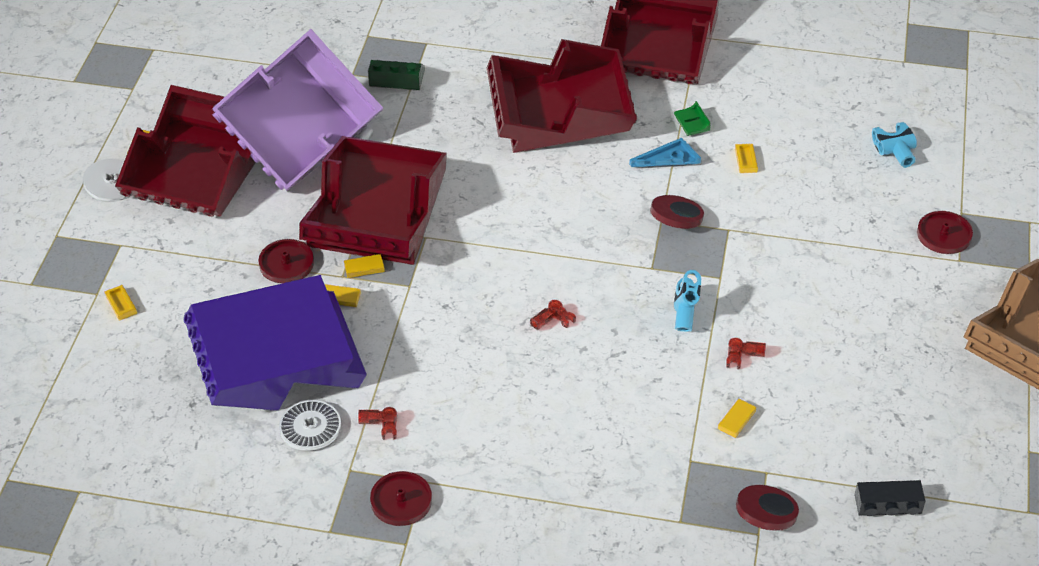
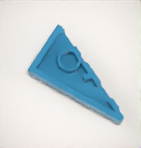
M679 138L631 158L629 165L631 167L699 164L701 163V157L683 138Z

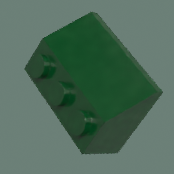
M371 60L368 68L369 87L420 90L425 65L413 62Z

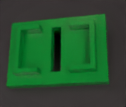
M697 101L689 108L674 111L675 117L687 136L710 131L711 123Z

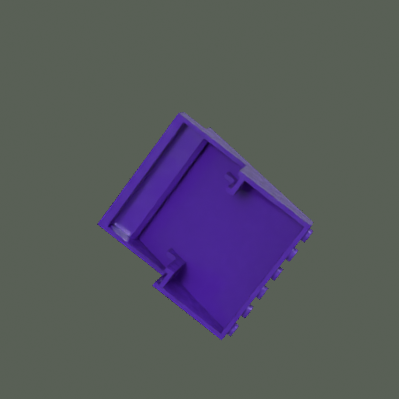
M321 275L190 305L188 311L184 314L183 320L187 326L188 337L191 339L193 352H195L197 365L200 367L202 381L205 383L206 393L211 405L279 411L294 383L359 388L367 375L334 291H327Z

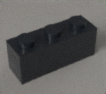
M921 480L857 482L854 494L859 516L922 514L926 501Z

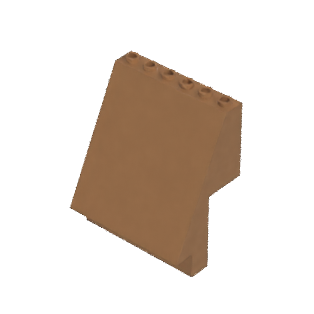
M1036 259L1013 271L998 305L972 319L963 337L968 340L965 347L966 350L1038 390L1039 259Z

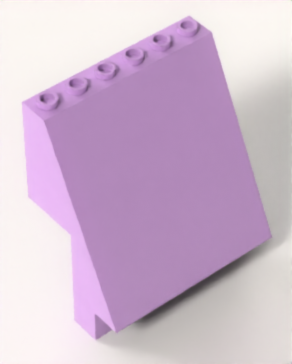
M312 29L306 32L265 70L262 65L259 66L212 108L215 112L213 116L219 123L223 121L227 125L225 128L231 136L235 134L239 138L238 144L244 150L248 148L252 153L250 157L256 163L260 161L264 166L262 170L269 177L272 175L276 179L274 183L281 190L285 189L286 191L290 190L322 164V160L342 136L354 138L370 121L383 111V107Z

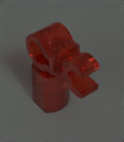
M551 300L548 308H544L530 319V324L536 330H539L553 318L561 321L563 327L568 328V320L575 323L576 316L571 312H567L559 300Z
M740 338L730 339L726 367L729 368L730 363L735 362L737 363V369H740L742 353L747 356L765 357L766 343L749 341L743 343Z
M386 407L382 411L359 410V424H379V422H382V439L385 440L387 433H392L393 439L397 438V430L395 428L397 411L395 408Z

